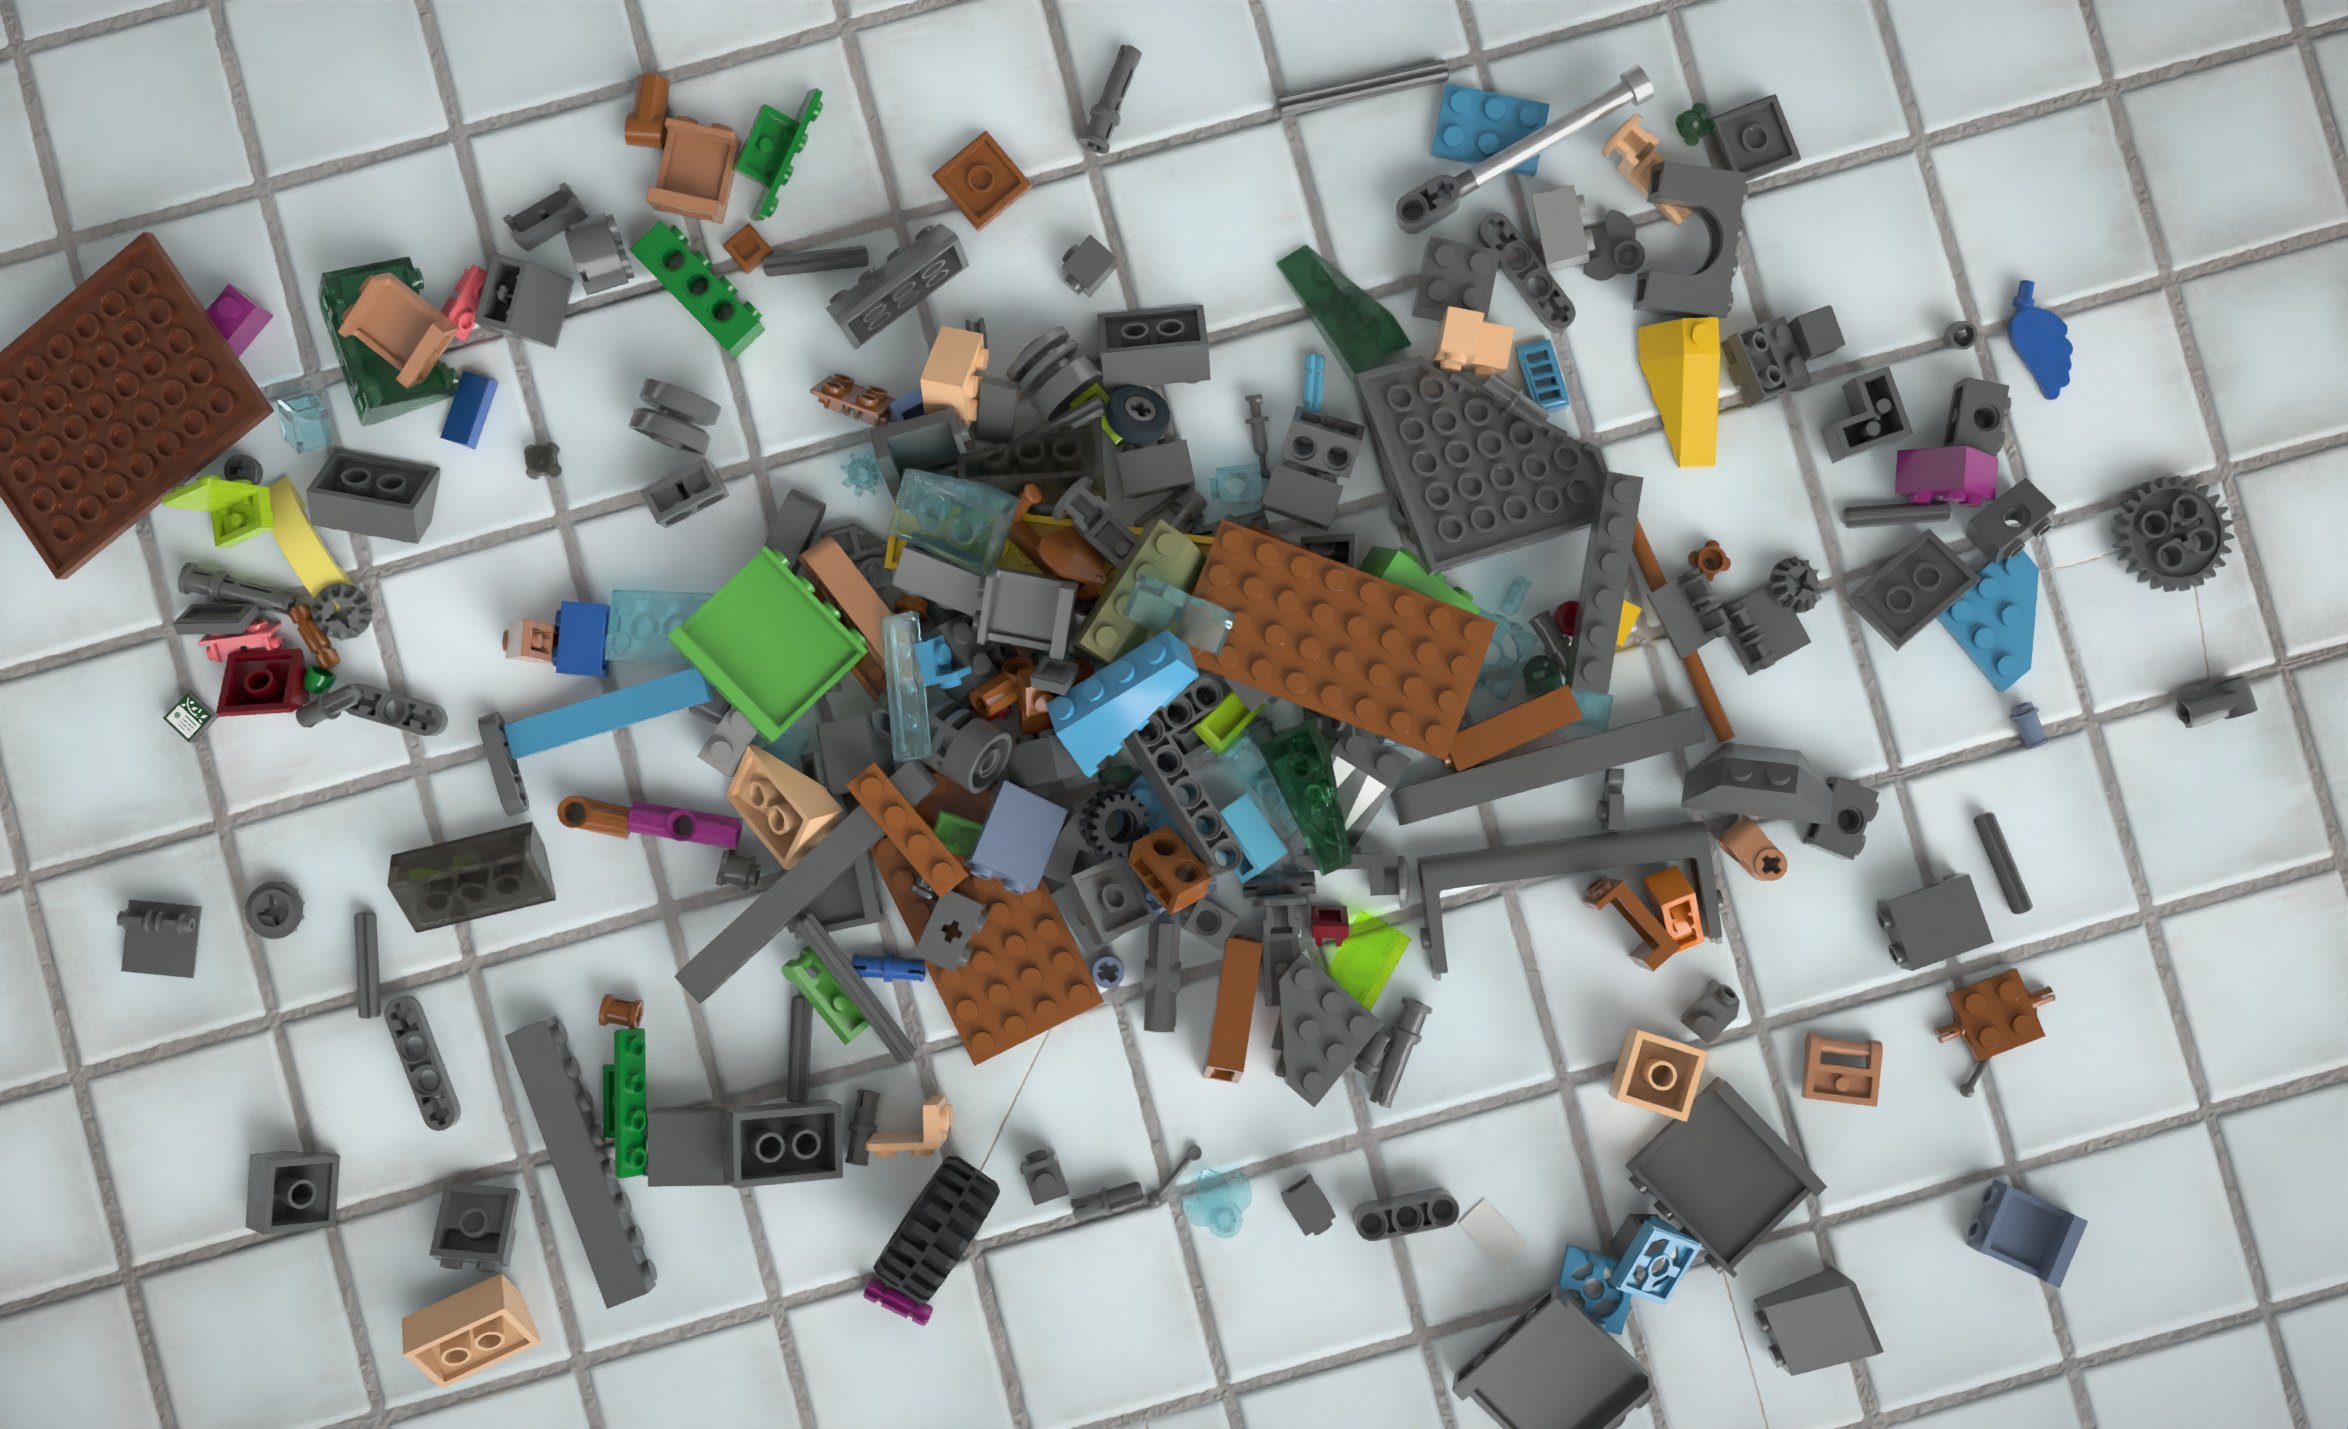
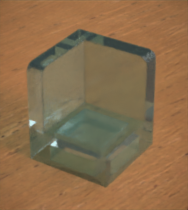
M312 392L277 401L283 438L295 451L302 453L333 443L327 405Z
M793 725L771 745L759 733L751 740L752 744H755L791 767L795 765L809 745V737Z

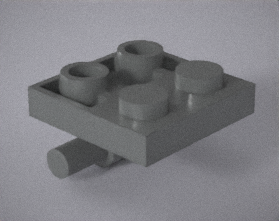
M1785 317L1736 332L1720 343L1729 363L1727 370L1735 387L1739 386L1748 408L1760 404L1763 400L1812 382Z

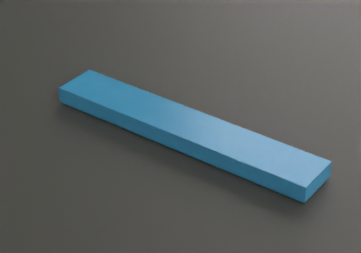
M693 667L503 726L512 759H520L714 701L710 683Z

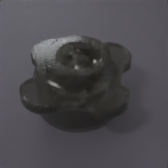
M552 442L547 443L546 446L528 445L524 450L525 463L528 467L526 470L527 476L533 480L546 475H550L553 478L558 477L562 472L557 456L560 453L559 446ZM541 458L546 459L545 464L540 463Z

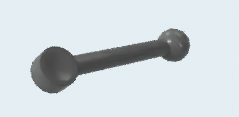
M1992 1057L1980 1061L1969 1081L1960 1087V1094L1963 1097L1969 1098L1974 1094V1086Z
M1193 1145L1189 1147L1187 1151L1188 1156L1156 1193L1149 1194L1147 1201L1150 1206L1156 1207L1160 1205L1161 1197L1192 1161L1200 1159L1202 1152L1198 1146Z

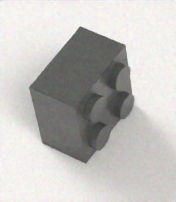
M1430 237L1424 251L1412 316L1440 321L1448 306L1482 312L1484 313L1483 322H1486L1501 251Z

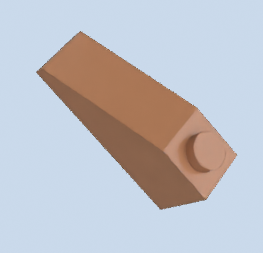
M532 619L509 622L508 630H505L502 639V647L506 652V658L519 661L552 663V651L554 646L558 645L559 631L553 625Z

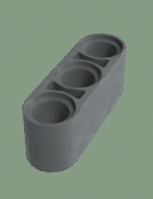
M1443 1188L1428 1189L1364 1202L1355 1209L1353 1223L1358 1234L1363 1239L1378 1241L1453 1225L1459 1216V1205L1448 1190ZM1440 1199L1448 1200L1450 1208L1446 1214L1435 1215L1432 1213V1207L1436 1201ZM1410 1206L1415 1209L1414 1217L1410 1221L1400 1222L1397 1220V1213L1402 1207ZM1369 1213H1374L1380 1217L1378 1225L1373 1229H1365L1361 1226L1362 1218Z

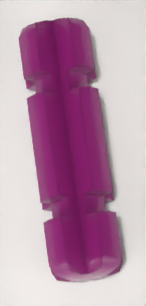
M876 1279L869 1281L863 1295L865 1299L875 1304L879 1301L882 1303L881 1307L906 1319L907 1316L913 1318V1322L921 1326H925L928 1323L933 1312L932 1306L915 1303L891 1286L889 1289L885 1288V1284Z

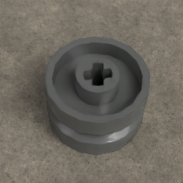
M645 379L639 396L643 402L659 411L643 407L634 409L628 427L663 445L705 455L711 437L706 431L691 423L704 426L715 425L722 407L709 399L677 386L654 379Z

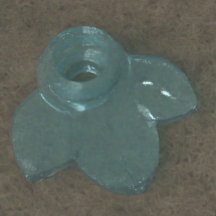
M1204 1168L1197 1179V1197H1191L1181 1202L1184 1214L1192 1224L1208 1227L1219 1238L1233 1237L1242 1227V1212L1251 1203L1252 1193L1249 1180L1244 1173H1241L1227 1182L1216 1171ZM1228 1213L1232 1218L1231 1222L1227 1225L1220 1224L1218 1222L1219 1215Z

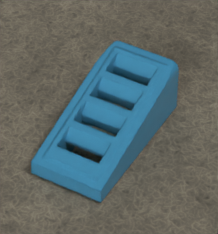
M1548 339L1516 347L1515 352L1526 396L1549 413L1566 409L1570 403L1551 340ZM1544 351L1546 358L1528 362L1526 355ZM1548 366L1549 371L1533 375L1531 373V368ZM1551 378L1552 384L1536 388V381ZM1554 391V398L1540 401V394Z

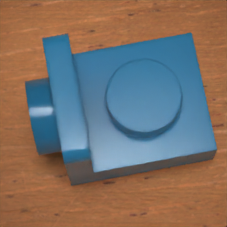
M943 635L930 637L913 644L925 687L939 684L941 690L962 684L960 678L972 673L970 666L952 669L951 652L945 644Z

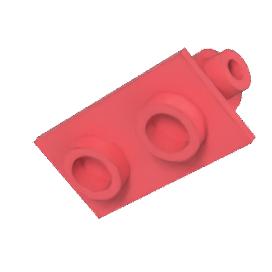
M474 264L471 265L470 269H464V274L454 288L459 293L457 299L449 296L440 311L460 327L454 336L464 342L476 324L474 320L488 273Z
M256 619L243 634H207L198 644L199 646L209 644L210 646L206 648L207 657L209 660H215L217 663L226 662L229 653L244 652L242 646H246L248 651L283 649V641L280 636L275 637L274 632L282 625V622L268 623L267 619Z

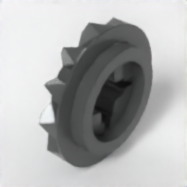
M1797 556L1779 561L1770 574V589L1776 602L1782 608L1792 613H1804L1815 608V604L1822 599L1820 589L1824 585L1818 581L1816 576L1819 570L1812 569L1809 566V560H1799ZM1798 577L1801 579L1800 585L1804 588L1799 591L1796 590V583L1792 581Z
M343 583L329 585L322 589L313 601L311 613L314 619V626L319 627L325 637L331 636L340 641L357 638L368 628L371 622V602L366 594L355 586ZM335 602L341 608L355 606L347 616L348 624L341 617L329 619L336 610Z
M267 882L258 886L250 894L245 909L246 919L252 930L264 938H285L297 931L300 922L305 918L303 906L306 902L300 898L298 889L291 887L286 882ZM274 900L277 905L288 906V909L280 913L279 920L276 915H264L263 913L274 907Z

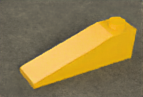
M1718 317L1682 318L1639 327L1637 329L1639 366L1650 386L1654 405L1658 407L1665 426L1664 431L1678 468L1716 466L1720 364Z

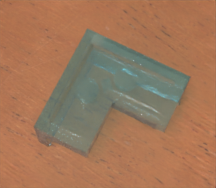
M1139 574L1123 613L1125 617L1158 634L1167 630L1185 644L1214 655L1221 653L1236 616L1217 604L1191 596L1168 583Z

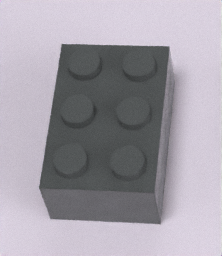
M826 1099L723 1108L724 1182L733 1188H745L843 1178L842 1104Z

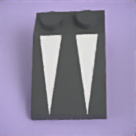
M1355 727L1356 737L1335 740L1291 812L1293 816L1344 847L1356 846L1412 760Z

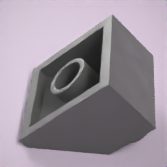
M294 1151L250 1154L245 1227L263 1235L335 1227L340 1155Z

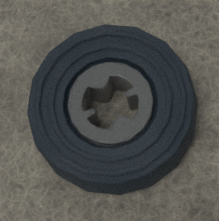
M1124 385L1116 389L1110 397L1106 406V420L1109 427L1126 441L1136 444H1151L1159 440L1166 431L1170 421V410L1166 401L1148 387Z

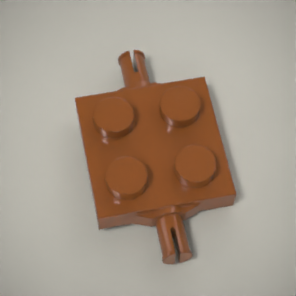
M2017 968L2009 969L1946 993L1953 1010L1954 1023L1934 1029L1935 1035H1941L1936 1038L1942 1044L1945 1041L1960 1036L1967 1044L1973 1060L1977 1062L2045 1037L2046 1035L2037 1017L2036 1007L2050 1001H2055V994H2050L2053 993L2050 986L2030 993L2025 988Z

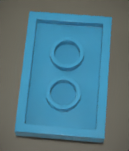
M1446 83L1431 156L1477 165L1545 126L1550 104ZM1540 154L1508 172L1534 177L1537 172Z

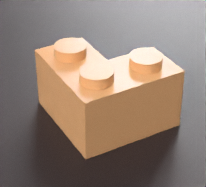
M1448 306L1439 323L1432 362L1433 364H1439L1440 369L1446 372L1460 373L1461 369L1475 371V376L1483 379H1489L1493 372L1502 376L1507 370L1514 327L1483 322L1484 313Z
M941 326L920 377L924 415L954 407L958 421L965 419L968 430L971 422L977 421L979 400H976L975 396L979 385L978 375L980 371L986 370L989 360V350L984 349L982 333Z

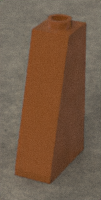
M1569 685L1557 687L1458 731L1445 761L1441 759L1445 768L1451 767L1453 772H1459L1580 720L1583 716Z
M1238 934L1234 935V938L1227 937L1202 1078L1238 1084L1244 1072L1263 943L1255 942V938L1252 936Z

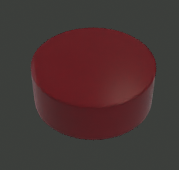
M1567 601L1559 605L1553 614V620L1564 636H1573L1578 601Z

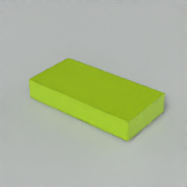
M1231 689L1223 697L1221 704L1207 713L1192 729L1217 755L1266 705L1263 703L1251 713Z

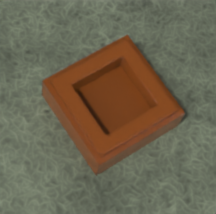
M750 223L722 245L747 275L763 262V257L774 253Z

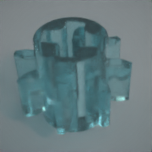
M870 452L865 453L864 459H858L853 453L850 454L852 462L849 466L840 467L848 475V478L842 484L845 487H850L854 484V493L857 497L861 496L863 490H869L873 495H876L874 487L878 482L885 483V479L878 474L880 470L878 462L871 464L872 455ZM861 467L869 471L867 473L869 479L865 482L858 478V470Z

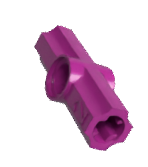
M633 801L628 817V832L730 849L738 848L743 828L742 818L640 801ZM684 815L689 816L693 822L692 831L688 835L682 834L678 828L679 819Z

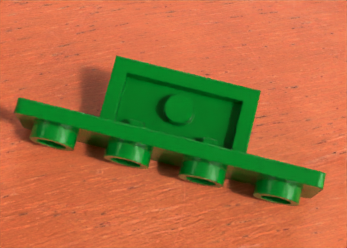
M818 88L807 92L795 120L767 104H763L757 114L733 167V170L764 186L750 216L756 222L762 221L766 217L770 218L777 208L779 199L775 196L780 185L785 186L789 181L794 169L790 163L795 152L799 154L808 140V135L805 133L810 121L814 122L823 107V103L819 101L823 91Z
M644 1028L616 1030L614 1032V1064L603 1065V1138H615L616 1178H628L646 1174V1137L643 1131L646 1126V1044Z

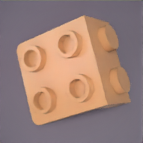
M932 1095L923 1105V1132L876 1133L866 1142V1151H875V1157L897 1156V1151L911 1150L912 1156L933 1155L934 1150H939L946 1141L949 1126L953 1125L952 1104H947L946 1095Z

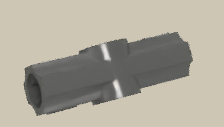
M1150 922L1148 959H1145L1143 992H1146L1145 1031L1174 1032L1177 1009L1176 995L1180 991L1181 961H1179L1181 923Z

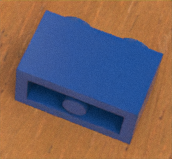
M562 601L561 609L557 610L555 616V627L559 631L558 645H555L552 651L553 666H556V673L608 678L614 607L606 604Z

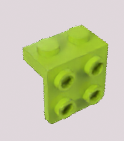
M203 475L198 477L196 482L190 485L178 486L174 488V492L162 497V504L166 507L211 512L215 547L229 548L274 529L269 487L252 485L250 480L225 481L221 480V477L218 475Z

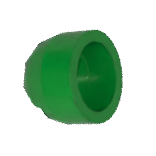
M309 665L304 674L303 684L309 693L320 695L332 688L337 676L329 670L320 668V666Z

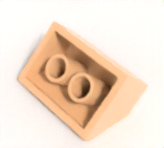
M502 1273L487 1278L472 1287L457 1292L446 1299L402 1318L403 1355L441 1389L541 1343L538 1331L520 1291Z

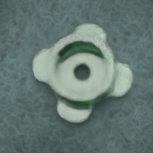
M1695 103L1692 106V110H1687L1676 118L1677 130L1685 138L1684 141L1688 146H1696L1699 143V139L1705 135H1711L1715 131L1716 124L1709 119L1706 113L1707 107L1703 103ZM1694 121L1698 122V126L1696 128L1693 127Z

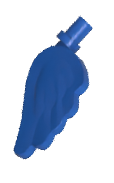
M2021 280L2017 297L2013 298L2012 305L2016 307V312L2007 325L2008 338L2015 352L2035 378L2044 398L2048 401L2055 400L2060 395V388L2067 386L2070 382L2068 371L2072 367L2070 355L2073 353V346L2065 337L2068 327L2055 314L2048 310L2034 307L2035 300L2032 299L2035 282Z

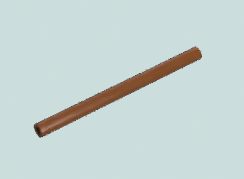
M1637 517L1632 551L1652 593L1666 585L1667 582ZM1695 650L1681 660L1717 741L1722 743L1735 737V734L1698 651Z

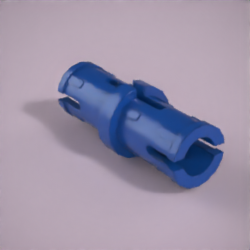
M854 954L852 958V965L861 977L883 978L884 982H892V979L920 982L925 980L926 971H924V968H926L923 959L894 958V954H886L885 957Z

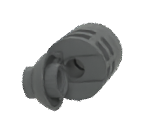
M888 687L880 694L876 703V710L871 716L872 726L880 737L884 739L892 738L908 743L912 746L914 756L974 794L984 791L994 783L1007 764L1012 751L1013 741L1010 734L951 698L939 701L927 712L920 707L915 697L907 690L899 687Z

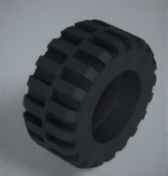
M948 1155L915 1200L875 1262L873 1269L876 1276L915 1303L926 1304L943 1284L951 1270H953L987 1218L1000 1194L997 1182L959 1156Z

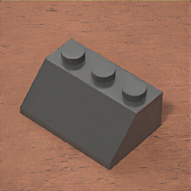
M1203 305L1098 314L1104 389H1118L1124 385L1159 387L1164 384L1183 382L1193 384L1199 381L1211 380L1209 343Z
M335 449L306 490L312 525L418 544L432 521L441 474L440 468Z

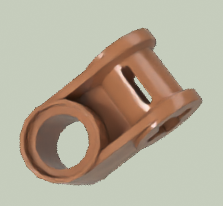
M1742 815L1717 839L1720 847L1756 880H1778L1787 871L1788 864L1784 854L1745 815ZM1771 858L1772 861L1769 866L1772 871L1762 870L1765 865L1762 859Z

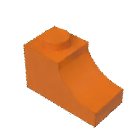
M1675 865L1643 878L1648 903L1652 907L1658 922L1681 947L1675 953L1704 942L1695 891L1678 866Z

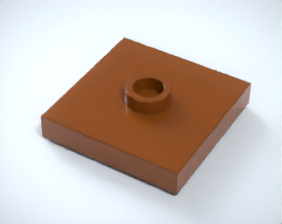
M984 131L932 175L934 181L978 232L1032 188L1030 181L987 131Z

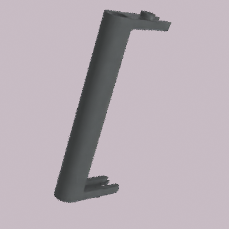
M1703 821L1418 857V875L1425 927L1420 928V939L1422 948L1429 951L1433 979L1439 981L1441 980V974L1448 973L1440 903L1441 891L1669 860L1689 859L1703 935L1708 937L1711 943L1722 944L1719 911H1723L1724 904L1721 891L1719 889L1716 890L1709 835Z

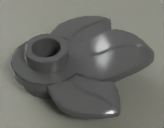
M1611 209L1606 218L1605 229H1591L1595 250L1589 251V258L1591 259L1585 266L1583 273L1597 281L1609 280L1617 273L1632 274L1641 268L1645 260L1644 248L1635 240L1636 227L1634 223L1622 212ZM1622 251L1631 252L1633 260L1630 263L1621 261L1620 253Z

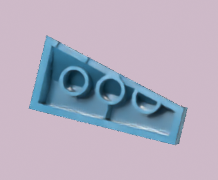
M1165 630L1069 689L1066 695H1060L1048 702L1046 707L1056 735L1083 773L1090 778L1099 770L1097 765L1108 754L1114 756L1123 747L1121 742L1135 729L1140 731L1150 722L1148 720L1149 716L1159 706L1165 708L1199 676L1188 645Z

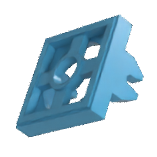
M1651 1216L1649 1220L1645 1219L1609 1283L1618 1290L1666 1306L1702 1244L1696 1238L1681 1233L1665 1220H1658L1656 1217ZM1666 1239L1659 1251L1651 1255L1645 1254L1652 1242ZM1676 1247V1256L1674 1261H1672L1670 1255ZM1665 1258V1264L1662 1269L1651 1273L1653 1264L1658 1259ZM1638 1265L1643 1266L1646 1273L1642 1280L1633 1274Z
M1567 1244L1557 1283L1566 1292L1568 1288L1579 1291L1584 1299L1582 1308L1591 1317H1593L1596 1304L1602 1302L1605 1298L1618 1301L1617 1305L1609 1313L1593 1318L1607 1332L1622 1335L1632 1294L1609 1287L1603 1279L1605 1267L1615 1272L1621 1262L1620 1259L1615 1256ZM1587 1263L1593 1264L1591 1273L1585 1275L1582 1279L1571 1277L1572 1273L1580 1266ZM1634 1271L1633 1274L1637 1276L1638 1271ZM1590 1279H1598L1603 1284V1292L1597 1298H1589L1584 1294V1285Z

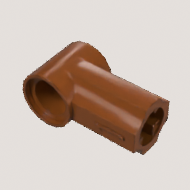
M648 73L637 76L633 111L628 113L625 122V141L627 145L664 149L668 130L664 126L670 88L668 79Z
M1024 656L1009 658L1003 664V673L969 693V702L975 709L976 714L986 719L1011 703L1018 704L1017 671L1035 667L1034 661Z
M584 796L567 797L558 806L557 815L559 821L566 827L628 839L630 832H628L630 807L589 799ZM576 802L581 803L585 808V816L579 822H575L570 816V808Z

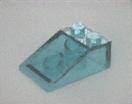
M907 468L887 533L980 575H987L992 565H996L1001 560L1020 499L988 484Z

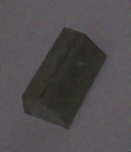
M533 822L391 855L387 886L416 933L556 900V892L546 848Z

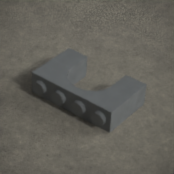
M1663 161L1651 167L1647 202L1682 207L1696 213L1706 225L1710 245L1705 262L1692 275L1652 270L1637 274L1633 310L1691 318H1727V313L1730 312L1733 305V293L1731 292L1732 277L1735 276L1738 269V257L1735 256L1737 241L1740 240L1743 232V221L1740 220L1741 210L1748 196V185L1745 184L1746 173Z

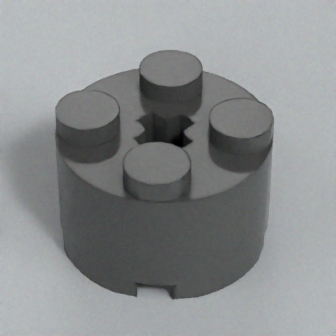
M605 213L562 225L577 272L582 276L584 282L582 285L587 296L629 283L628 279L635 277L625 249H617V246L623 244L612 214L605 216Z

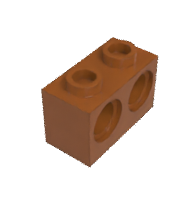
M1169 825L1133 843L1127 864L1170 915L1205 897L1212 876L1206 866L1188 849L1184 839L1177 835Z

